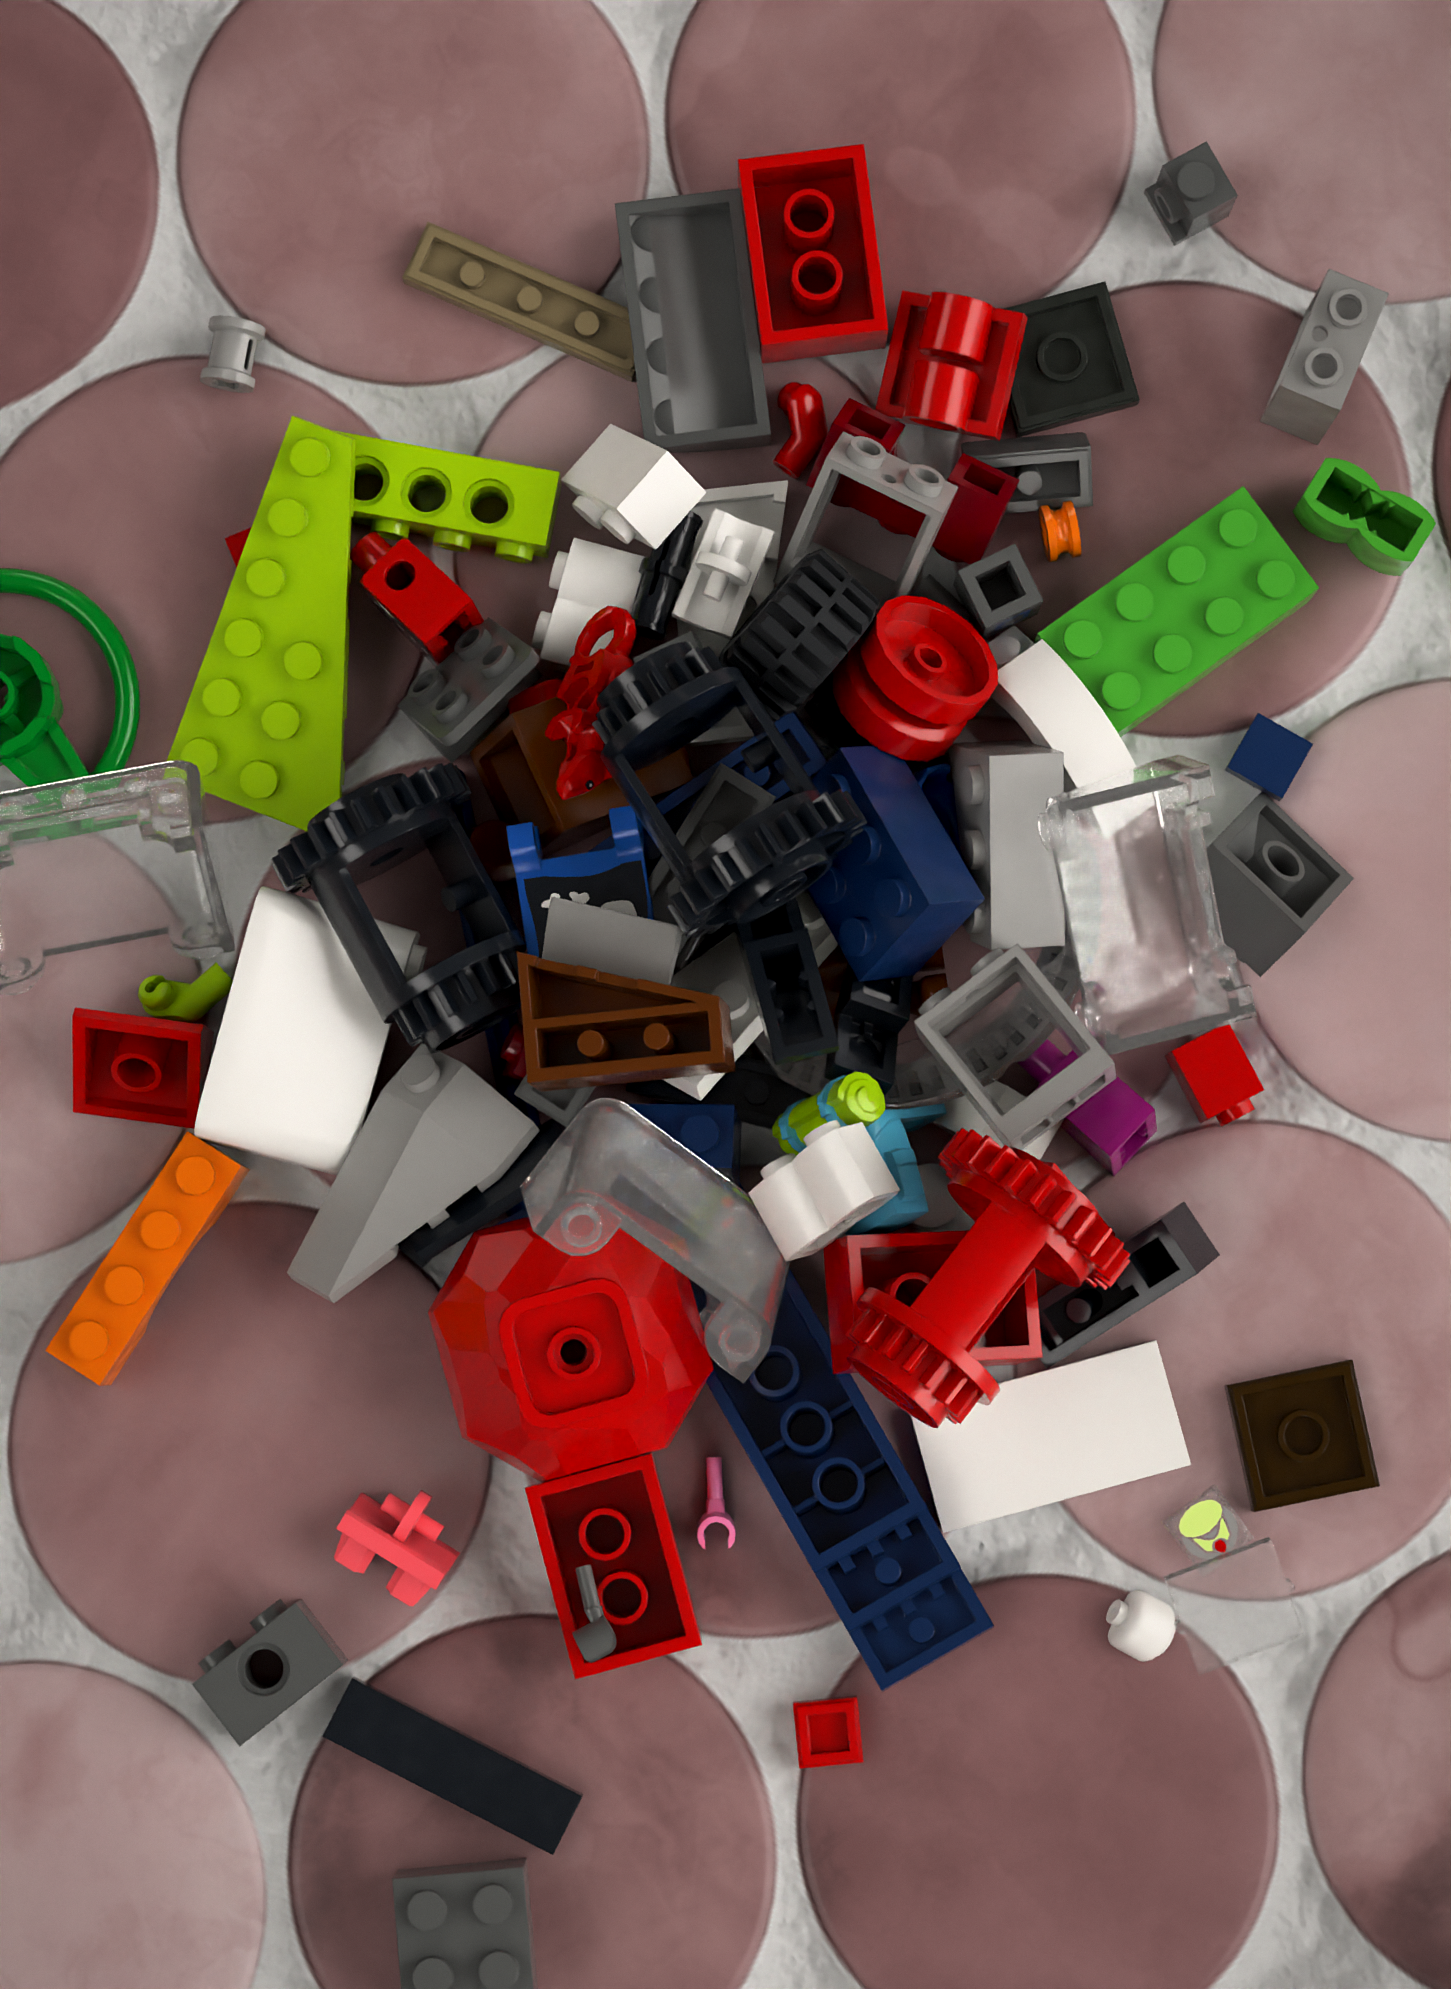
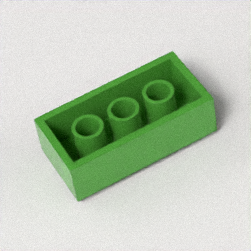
M1242 486L1037 633L1033 643L1043 639L1064 660L1092 694L1119 736L1122 737L1307 604L1319 587L1245 487Z

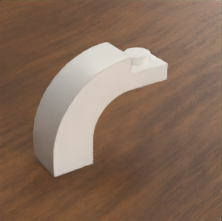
M1014 625L990 641L988 645L998 667V685L991 697L1016 720L1034 744L1064 752L1065 807L1102 840L1151 805L1141 775L1125 744L1092 694L1064 660L1043 639L1033 643Z

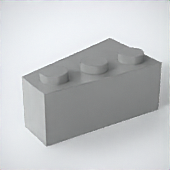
M1024 740L952 743L949 747L961 858L985 898L963 922L966 932L970 934V941L990 950L998 948L1010 949L1017 943L1021 948L1065 946L1064 752Z

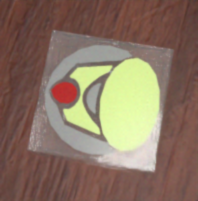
M1216 1485L1209 1487L1162 1522L1201 1576L1254 1538Z

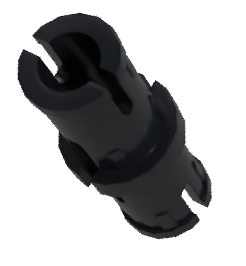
M690 511L656 550L652 549L650 557L642 559L639 573L642 574L643 579L631 612V616L635 620L637 635L653 640H664L666 637V629L679 589L683 588L689 573L686 568L698 531L703 524L701 517Z

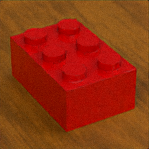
M864 144L738 159L737 181L741 193L762 364L885 349L889 329Z
M969 1230L847 1235L823 1248L833 1374L858 1373L847 1360L854 1347L848 1343L849 1339L845 1334L862 1313L856 1302L868 1287H872L889 1294L910 1307ZM1035 1268L969 1353L982 1366L1017 1365L1043 1358Z
M653 1453L525 1487L575 1679L702 1645L699 1625ZM584 1565H591L600 1606H602L604 1616L611 1625L617 1639L613 1652L593 1663L584 1659L572 1635L573 1631L590 1623L584 1611L575 1568Z

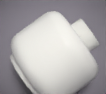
M1142 1590L1130 1592L1124 1602L1119 1599L1115 1600L1109 1607L1106 1615V1621L1112 1624L1108 1632L1110 1644L1142 1662L1153 1660L1164 1653L1174 1637L1176 1623L1172 1607Z

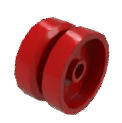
M901 595L883 604L869 627L832 672V693L841 714L855 731L879 750L903 760L927 762L944 755L960 735L968 720L974 718L998 685L997 663L988 643L972 624L945 605L926 597Z

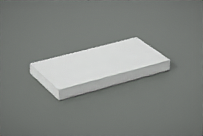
M1156 1340L998 1383L1000 1392L991 1404L983 1405L976 1403L961 1424L958 1422L953 1424L945 1418L938 1428H933L910 1415L942 1533L1191 1465Z

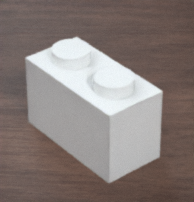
M610 424L561 479L577 496L571 504L572 507L592 526L599 530L605 526L625 544H629L634 538L655 550L706 493L667 450L613 424Z

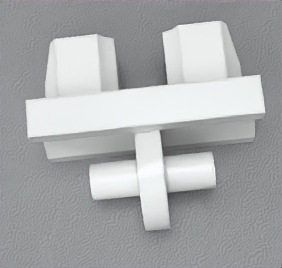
M715 508L672 612V617L731 640L774 537V531L743 521Z

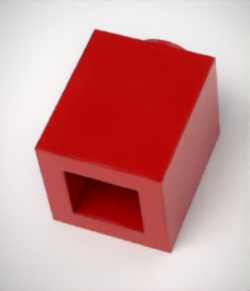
M1229 1022L1216 1027L1165 1055L1200 1123L1216 1116L1222 1127L1255 1110L1250 1097L1260 1093L1264 1088Z

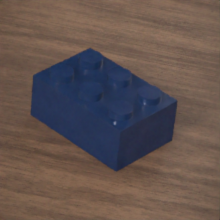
M874 745L840 747L812 779V782L821 795L826 792L831 795L838 789H841L842 793L847 790L865 816L867 824L861 827L862 833L852 838L853 843L836 852L838 857L832 860L833 864L830 869L807 890L859 982L914 976L985 898L905 760L881 751Z

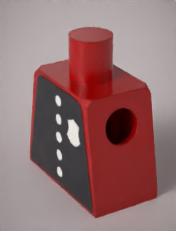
M371 532L364 536L352 549L350 560L365 573L360 583L373 604L435 667L454 651L455 642L462 633L470 627L484 622L473 600L407 538L399 540L392 547L377 532Z

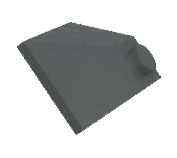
M1263 791L1204 850L1214 934L1228 946L1235 958L1246 963L1259 977L1308 931L1354 879Z

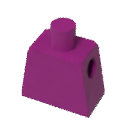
M1041 1035L1022 1053L1017 1064L1039 1083L1036 1088L1037 1090L1079 1057L1073 1049L1066 1056L1044 1035ZM1119 1077L1063 1118L1064 1120L1060 1125L1113 1177L1157 1132L1155 1109Z

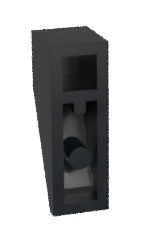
M1182 1202L1122 1241L1125 1244L1123 1249L1130 1253L1128 1258L1130 1263L1111 1288L1108 1287L1104 1290L1098 1285L1094 1288L1086 1281L1080 1287H1071L1060 1282L1038 1297L1043 1358L1040 1359L1046 1369L1192 1278L1220 1255L1185 1202Z

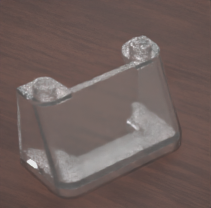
M1182 755L1154 760L1048 798L1046 801V812L1038 814L1037 818L1043 846L1047 852L1053 851L1082 1001L1075 1004V1014L1108 1055L1257 1017L1251 986L1248 984L1235 986L1234 973L1229 964L1237 962L1234 949L1224 944L1202 830L1203 826L1211 825L1209 812L1197 808L1200 800L1215 797L1209 764Z
M183 760L164 761L0 792V995H19L29 991L44 974L46 956L169 934L173 950L181 956L190 957L195 960H205L221 953L235 951L234 930L202 779L196 765Z
M600 1098L589 1102L579 1111L520 1186L533 1231L560 1251L571 1256H587L598 1252L609 1242L619 1228L628 1233L704 1289L706 1307L699 1316L702 1325L705 1326L704 1342L708 1354L718 1366L744 1384L764 1359L771 1346L792 1260L785 1261L748 1193L626 1103L615 1098Z

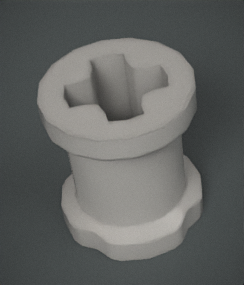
M221 315L212 316L209 320L208 328L214 334L208 366L202 369L200 382L213 388L231 392H253L255 379L251 376L257 342L262 341L265 337V327L243 318Z

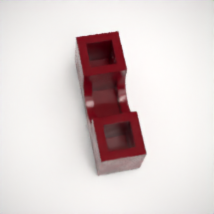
M848 398L829 429L806 486L814 487L827 455L843 431L854 437L864 436L880 443L887 453L897 457V445L906 425ZM962 453L951 474L945 479V481L958 486V490L932 546L938 554L950 561L966 562L971 565L981 560L1020 480ZM843 474L830 501L834 505L852 507L877 519L883 528L899 535L908 534L916 538L926 514Z

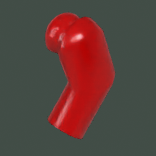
M790 382L780 390L777 402L778 407L783 409L784 414L788 416L792 434L772 462L783 473L798 480L824 443L828 434V426L820 393L810 384Z

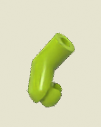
M215 962L192 984L165 980L162 975H151L140 984L138 998L145 1012L154 1018L192 1023L199 1020L230 993L233 980Z

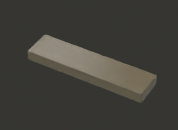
M427 222L402 277L404 284L633 382L636 372L627 307Z

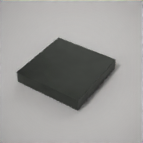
M1106 281L1004 308L1005 310L1024 313L1028 317L1008 403L1017 438L1138 405L1140 401Z

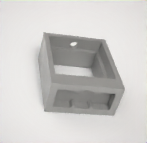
M1329 269L1305 311L1260 422L1318 445L1343 406L1389 293Z
M843 431L825 459L773 582L779 584L807 554L823 549L880 600L877 612L886 601L901 595L909 596L958 490V486L945 481L938 471L922 464L912 465L887 453L880 443L864 436L854 437ZM842 474L926 514L897 581L891 580L813 542Z
M1017 943L1005 953L998 948L982 957L970 971L973 977L952 992L947 987L932 995L920 1007L919 1013L921 1016L914 1021L919 1039L1000 1141L1010 1148L1023 1150L1117 1077L1115 1062ZM1019 982L1079 1058L1007 1113H1004L944 1037L1015 983Z

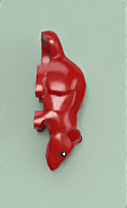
M607 606L598 611L586 623L578 637L574 655L569 659L571 665L557 693V697L567 704V710L554 716L545 730V736L551 741L562 739L567 745V754L559 766L558 778L556 780V789L562 800L586 794L604 780L612 778L600 759V753L605 744L592 726V723L597 720L595 715L600 711L596 704L600 693L616 677L634 665L629 655L636 636L635 620L627 610L619 607ZM614 629V636L605 649L600 648L593 655L589 656L597 640L608 631Z

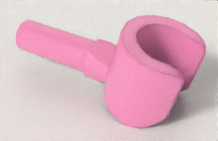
M722 1457L706 1458V1512L698 1521L697 1538L701 1547L705 1549V1528L711 1523H722L728 1529L729 1549L735 1542L736 1530L733 1518L725 1512Z

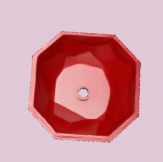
M601 1197L474 1231L428 1310L462 1438L541 1483L667 1449L714 1369L680 1242ZM572 1339L581 1341L586 1347L584 1358L576 1363L564 1360L560 1352L562 1345Z

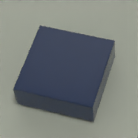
M1257 713L1225 771L1280 801L1296 776L1313 743Z

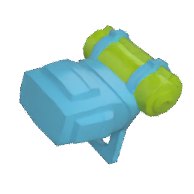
M855 1071L847 1076L842 1075L830 1081L816 1094L788 1106L785 1112L779 1115L772 1127V1135L778 1139L783 1151L787 1154L794 1153L797 1156L807 1147L803 1140L804 1137L819 1126L833 1120H838L841 1127L862 1122L900 1191L882 1207L856 1222L845 1234L846 1236L888 1234L908 1226L929 1211L917 1167V1159L913 1149H911L906 1132L916 1131L947 1114L945 1104L907 1109H885L884 1094L878 1082L867 1073Z

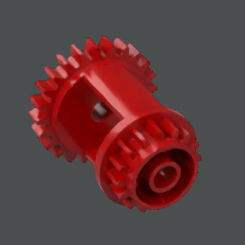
M964 1128L957 1131L937 1158L941 1160L939 1165L947 1171L945 1175L951 1179L947 1184L949 1193L957 1204L975 1221V1224L910 1307L883 1291L868 1287L856 1302L862 1313L845 1334L849 1339L848 1343L854 1347L847 1357L851 1366L890 1401L914 1418L933 1428H938L945 1418L953 1424H957V1422L961 1424L976 1403L990 1405L1000 1392V1387L996 1380L969 1353L1034 1268L1054 1280L1071 1287H1080L1086 1281L1094 1288L1098 1285L1106 1290L1108 1287L1111 1288L1130 1263L1128 1259L1130 1253L1123 1249L1125 1244L1111 1234L1113 1232L1111 1227L1097 1220L1099 1213L1095 1206L1071 1182L1029 1153L1017 1148H1010L1007 1145L1001 1148L990 1136L985 1135L983 1138L973 1129L969 1132Z

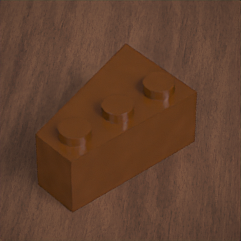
M517 952L527 1083L539 1091L735 1072L730 1007L720 996L639 978L637 980L601 972L594 968L569 965Z

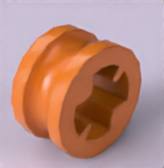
M1072 501L1063 502L1059 510H1051L1048 505L1040 506L1039 522L1047 560L1049 562L1057 561L1061 553H1069L1072 558L1080 557L1081 538Z

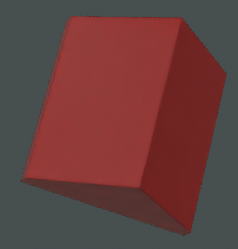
M75 1007L72 1015L73 1112L195 1129L198 1107L210 1066L214 1031L202 1024Z

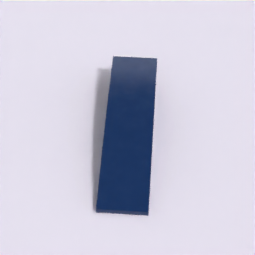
M740 1184L738 1247H681L714 1368L706 1383L878 1686L884 1692L994 1628V1624L962 1571L959 1562L931 1516L927 1505L850 1373L833 1374L830 1338Z

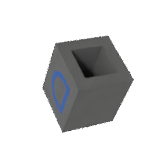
M1016 544L958 570L953 584L963 606L971 617L974 628L984 640L1037 615L1043 603V598Z

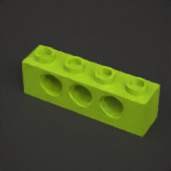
M336 431L356 439L355 479L361 475L372 474L383 480L382 490L375 498L367 501L354 498V512L351 522L371 526L370 533L377 532L382 538L390 540L408 539L409 533L434 537L432 543L434 546L455 552H469L471 544L495 548L496 557L515 563L530 564L532 563L533 556L548 558L562 488L560 472ZM428 485L441 488L446 493L443 504L438 509L431 512H422L411 505L413 495L418 489ZM487 497H497L506 502L508 510L500 521L487 524L480 522L473 516L477 503Z

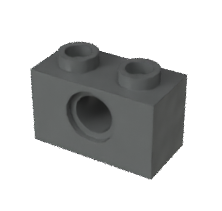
M279 1599L250 1622L257 1633L236 1649L230 1639H228L198 1663L205 1674L192 1685L239 1747L349 1661L302 1599L289 1608ZM257 1650H272L280 1656L284 1672L278 1683L272 1685L263 1684L253 1676L250 1665L251 1659Z

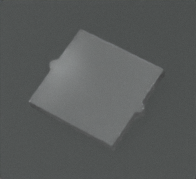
M1270 1537L1164 1576L1178 1616L1174 1622V1627L1179 1634H1184L1199 1675L1304 1636L1291 1597L1295 1586L1289 1578L1284 1577Z

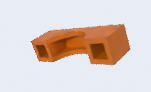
M187 1131L45 1351L99 1386L111 1385L146 1332L150 1317L172 1278L203 1235L217 1222L250 1169L210 1143L195 1137V1134Z

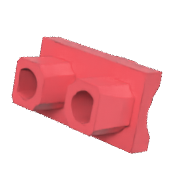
M423 1490L419 1492L411 1505L392 1493L388 1494L383 1504L361 1493L350 1510L346 1511L336 1528L342 1532L334 1555L335 1561L353 1572L362 1574L368 1569L376 1554L397 1566V1569L388 1582L386 1589L390 1595L408 1606H414L430 1588L434 1590L438 1588L452 1568L460 1552L437 1539L445 1526L424 1514L432 1500V1496Z

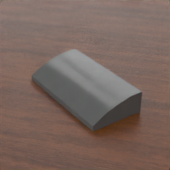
M740 188L615 203L644 440L667 450L669 453L722 451L771 446V429Z

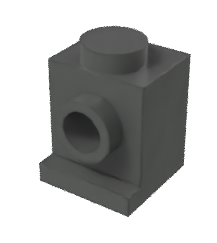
M1207 141L1162 165L1156 183L1144 190L1146 198L1174 246L1229 217L1238 196Z

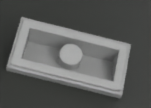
M551 897L542 959L574 966H585L598 969L601 972L637 980L639 978L671 985L683 931L674 924Z

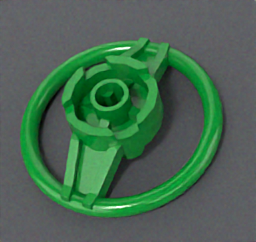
M0 568V593H15L44 600L64 610L82 624L99 645L107 661L115 695V714L112 732L100 761L90 774L58 722L63 715L64 706L60 698L59 683L48 662L21 638L0 633V690L5 685L8 688V693L4 697L6 704L0 709V766H6L50 806L32 814L0 818V843H11L39 838L73 823L90 811L113 787L131 755L137 736L140 719V690L135 664L124 638L110 617L94 601L73 586L52 576L23 569Z

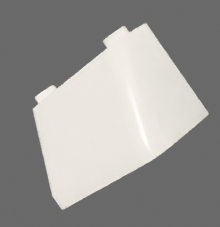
M265 886L260 888L251 912L199 1103L194 1134L195 1137L206 1142L337 1176L368 1117L367 1113L391 1023L385 1024L318 901ZM374 919L407 981L422 973L427 947L418 945L420 934L414 930Z

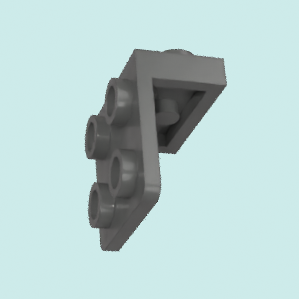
M488 617L482 624L472 626L462 633L455 642L454 651L435 669H430L420 674L410 685L408 695L397 706L436 749L453 763L508 710L506 706L511 698L530 688L543 676L535 667L539 662V656L529 645Z

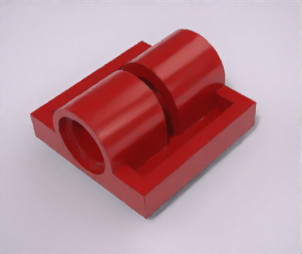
M902 290L875 410L903 423L1000 441L1028 317L1024 313L995 308L989 303L964 295L947 292H932L931 295Z

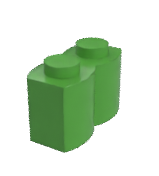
M1325 458L1292 511L1301 525L1312 534L1326 541L1347 544L1354 556L1364 565L1379 573L1391 576H1401L1414 561L1436 525L1431 514L1417 501L1401 493L1381 491L1375 480L1367 472L1353 463L1337 458Z

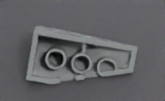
M421 1043L381 1090L294 1257L287 1274L293 1281L330 1302H337L397 1256L398 1244L425 1223H428L432 1229L437 1227L450 1217L445 1208L473 1187L477 1186L482 1193L497 1182L538 1134L539 1128L467 1065L442 1052L431 1054L427 1046Z

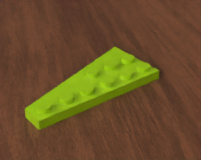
M292 416L162 775L308 832L309 821L324 808L342 798V786L345 781L343 749L344 720L347 719L350 630L348 599L352 571L350 539L351 518L354 512L356 439L300 417Z

